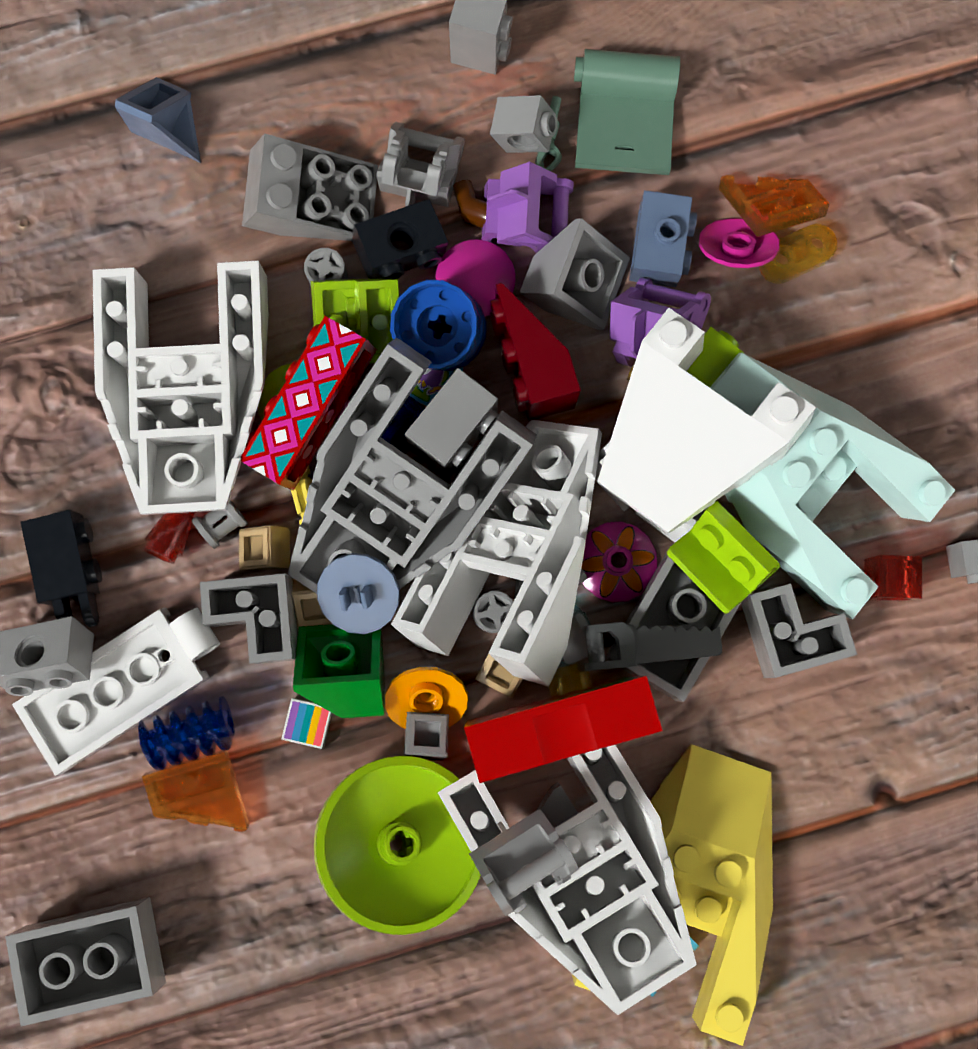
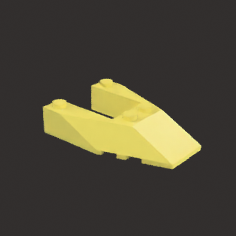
M690 744L660 784V788L650 802L661 819L662 831L668 856L671 859L674 871L673 876L686 924L717 935L692 1018L700 1031L743 1046L757 1001L773 912L771 772ZM572 974L576 986L589 990Z

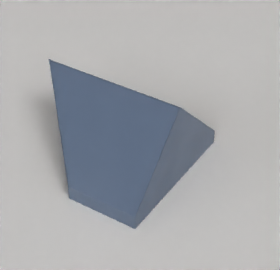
M156 77L116 99L115 108L132 133L201 163L190 100L191 92Z

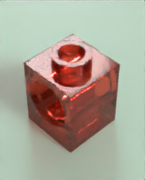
M877 555L864 559V573L879 586L869 600L906 602L922 599V556Z

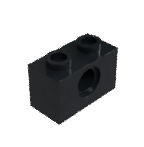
M430 199L356 223L353 228L352 242L368 279H399L404 275L405 271L419 267L421 270L432 268L441 262L448 245V240ZM397 240L405 241L411 248L400 250L394 247L392 242Z

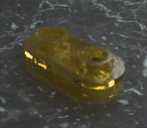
M809 225L779 239L778 254L784 255L788 260V264H780L775 257L772 261L759 266V271L769 282L776 284L788 282L825 265L837 250V238L834 232L825 225ZM817 238L821 240L823 248L815 247L812 244V239Z

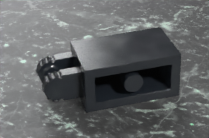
M69 509L21 521L37 603L53 606L56 619L73 617L70 601L79 599L82 618L88 627L98 625L100 618L95 595L100 594L98 583L102 581V572L97 559L92 558L89 543L93 542V531L89 520L84 518L82 514Z

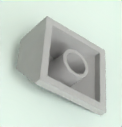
M582 218L575 219L533 256L520 294L544 311L597 330H604L611 312V301L616 298L630 257Z

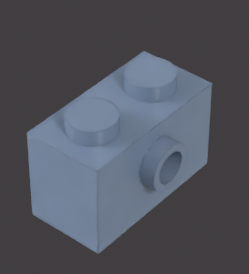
M644 190L638 210L629 281L638 282L643 277L651 279L655 285L676 288L681 276L688 275L692 251L685 250L687 236L693 237L697 221V213L691 212L692 197Z

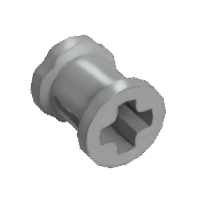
M231 500L227 510L210 511L202 518L196 516L192 519L196 529L214 549L220 546L219 540L238 526L244 528L248 525L244 516ZM224 516L228 517L217 527L213 528V525Z

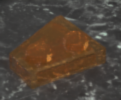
M734 175L721 176L719 184L720 192L757 237L826 217L830 205L808 179L789 178L787 180H779L773 177H758L757 183L754 185L736 184L734 182Z
M227 749L146 772L142 776L154 817L168 820L186 819L192 824L208 826L209 823L233 827V831L239 832L248 830L250 826Z

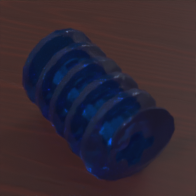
M223 695L219 697L218 710L214 711L206 700L202 702L201 715H197L193 707L189 705L186 707V719L181 720L177 712L172 710L169 712V724L165 725L161 717L155 715L153 716V729L148 730L146 724L140 720L138 733L144 756L155 770L160 771L167 766V762L174 766L180 765L183 762L184 756L190 761L196 760L200 755V750L207 756L213 755L217 746L223 751L229 750L232 747L235 727L230 707Z

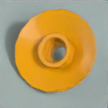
M417 667L404 671L391 680L385 691L384 708L390 719L406 729L407 712L449 714V727H451L462 718L467 710L468 693L463 682L452 672L438 667Z

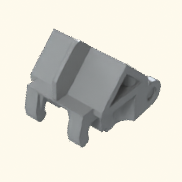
M395 121L390 128L387 153H385L384 159L377 170L376 177L380 191L406 197L405 207L415 204L416 200L424 201L430 199L433 204L449 207L453 185L455 184L459 163L464 150L465 138L457 136L453 140L404 128V123ZM408 146L436 152L432 164L410 159L408 156Z
M541 809L507 830L500 821L497 824L502 833L469 853L505 916L513 912L517 914L527 906L522 892L546 876L551 875L559 886L571 879V875L578 870L577 863L570 850Z

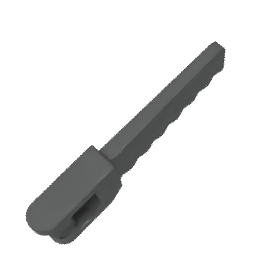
M624 622L585 626L588 663H584L585 671L632 667L640 663L719 656L722 653L720 627H716L711 631L707 626L700 630L695 626L690 627L688 630L683 626H679L675 630L671 626H666L661 630L657 625L650 629L646 625H642L636 629L634 625L625 624ZM604 632H608L616 640L618 660L606 661L603 643Z

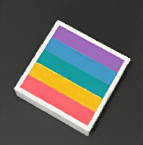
M291 698L281 740L323 749L332 712L313 702Z

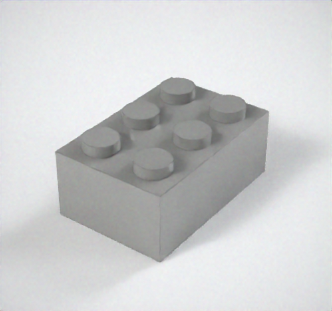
M666 552L625 624L634 625L636 629L642 625H646L648 629L657 625L661 630L666 626H671L674 630L679 626H683L686 630L692 626H695L698 630L707 626L711 631L716 627H720L722 637L740 604L728 614L723 613ZM616 640L605 656V659L608 661L618 660ZM710 657L640 663L637 666L622 667V669L633 676H647L650 686L675 701L684 702Z
M150 897L27 925L5 936L21 1026L153 996L166 983Z

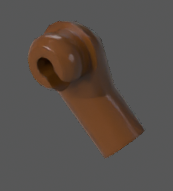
M467 179L456 182L453 185V190L462 219L469 224L482 228L486 222L487 202L476 198L471 180Z

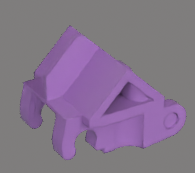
M532 162L501 171L500 179H488L484 188V200L487 201L486 222L482 227V240L492 243V239L497 238V243L517 247L528 246L537 253L568 226L569 194L573 192L574 182L566 178H557V174ZM540 195H553L551 235L539 230Z
M640 278L635 288L630 287L611 301L610 339L616 342L612 351L616 361L626 366H633L634 358H637L642 340L668 308L702 329L711 303L710 294L701 291L697 294H691L654 285L651 279ZM649 300L655 301V302H659V303H663V304H667V305H671V306H675V307H679L680 309H674V308H670V307H666V306H662V305L650 303Z

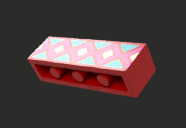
M324 316L321 323L316 324L309 332L305 350L299 360L293 361L285 375L286 382L278 395L273 396L268 401L264 409L265 417L258 429L249 434L246 448L240 457V461L275 483L293 491L377 351L366 338L327 316Z

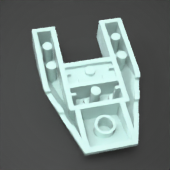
M738 353L710 387L712 390L752 416L775 385L780 382L814 405L816 409L810 424L782 459L750 477L749 481L738 488L735 487L726 493L725 496L728 502L733 503L743 522L742 526L818 604L828 612L834 614L845 613L847 618L854 619L879 586L812 521L853 471L901 518L931 522L954 493L955 489L929 462L852 406L750 356Z

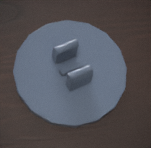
M350 553L336 558L323 570L317 583V600L322 613L334 626L348 633L367 634L380 630L392 620L399 606L400 588L394 573L383 561L368 554Z

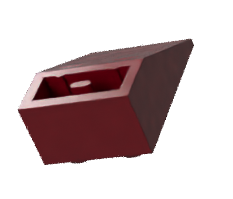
M503 283L496 284L495 299L490 300L492 310L490 312V319L495 335H503L504 338L501 340L503 347L501 356L506 373L514 372L515 375L512 392L518 412L525 411L529 422L575 409L581 390L569 350Z

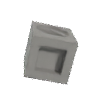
M541 95L498 97L490 135L506 153L549 152L552 136L557 131V117Z

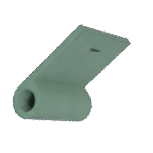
M584 49L583 57L576 56L574 81L581 82L575 168L670 175L674 100L679 82L680 56Z

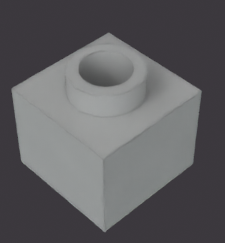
M978 540L963 541L946 546L951 578L966 577L968 584L978 583Z

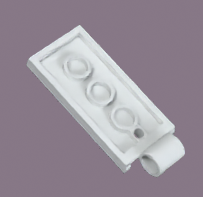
M167 608L157 610L92 652L90 680L72 683L70 687L62 689L46 688L36 690L31 695L24 696L12 704L55 776L62 775L210 678L206 671H200L195 660L213 651L220 645V642L210 626L203 625L202 614L198 608L184 613L171 623L167 618L170 616ZM165 650L170 653V658L166 662L162 660V653Z

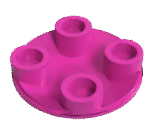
M466 240L454 245L442 256V260L436 270V280H444L470 294L482 307L484 316H488L492 312L490 300L495 299L496 284L503 283L512 293L515 289V269L511 259L500 247L485 240Z

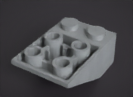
M264 134L250 150L242 226L280 236L352 241L354 224L371 219L374 216L378 165Z

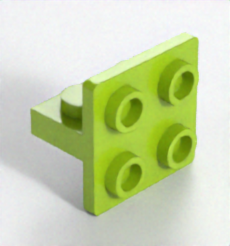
M718 501L708 507L692 529L667 550V555L725 614L732 611L780 568V563Z

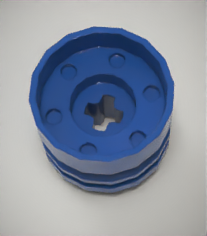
M425 280L410 286L397 299L391 312L390 333L393 340L395 338L400 339L429 359L432 363L428 369L454 371L457 368L467 366L480 354L486 341L487 321L482 307L470 294L444 280ZM446 318V324L452 326L450 334L443 333L441 337V333L435 331V326L437 323L443 324Z

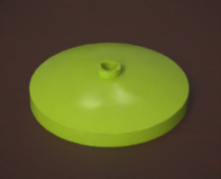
M412 756L387 757L370 762L354 770L331 792L324 803L316 824L314 860L320 882L326 894L334 905L349 919L380 933L392 935L414 934L429 930L448 920L469 899L477 886L481 874L469 855L471 853L469 847L438 794L439 791L459 780L452 772L435 762ZM395 835L399 836L403 842L402 848L399 851L391 850L390 841L395 840Z

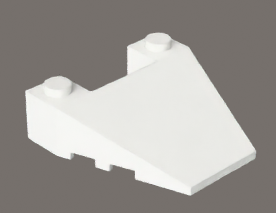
M670 308L666 310L641 342L598 478V483L667 534L714 504L717 499L735 487L738 488L749 481L750 477L782 459L810 424L816 409L814 405L778 382L753 415L750 416L686 371L703 351L705 332Z

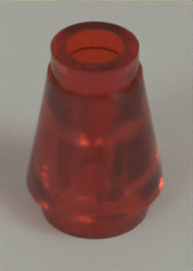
M196 512L163 514L145 537L147 543L144 551L164 562L174 564L178 556L183 557L193 523L192 519Z

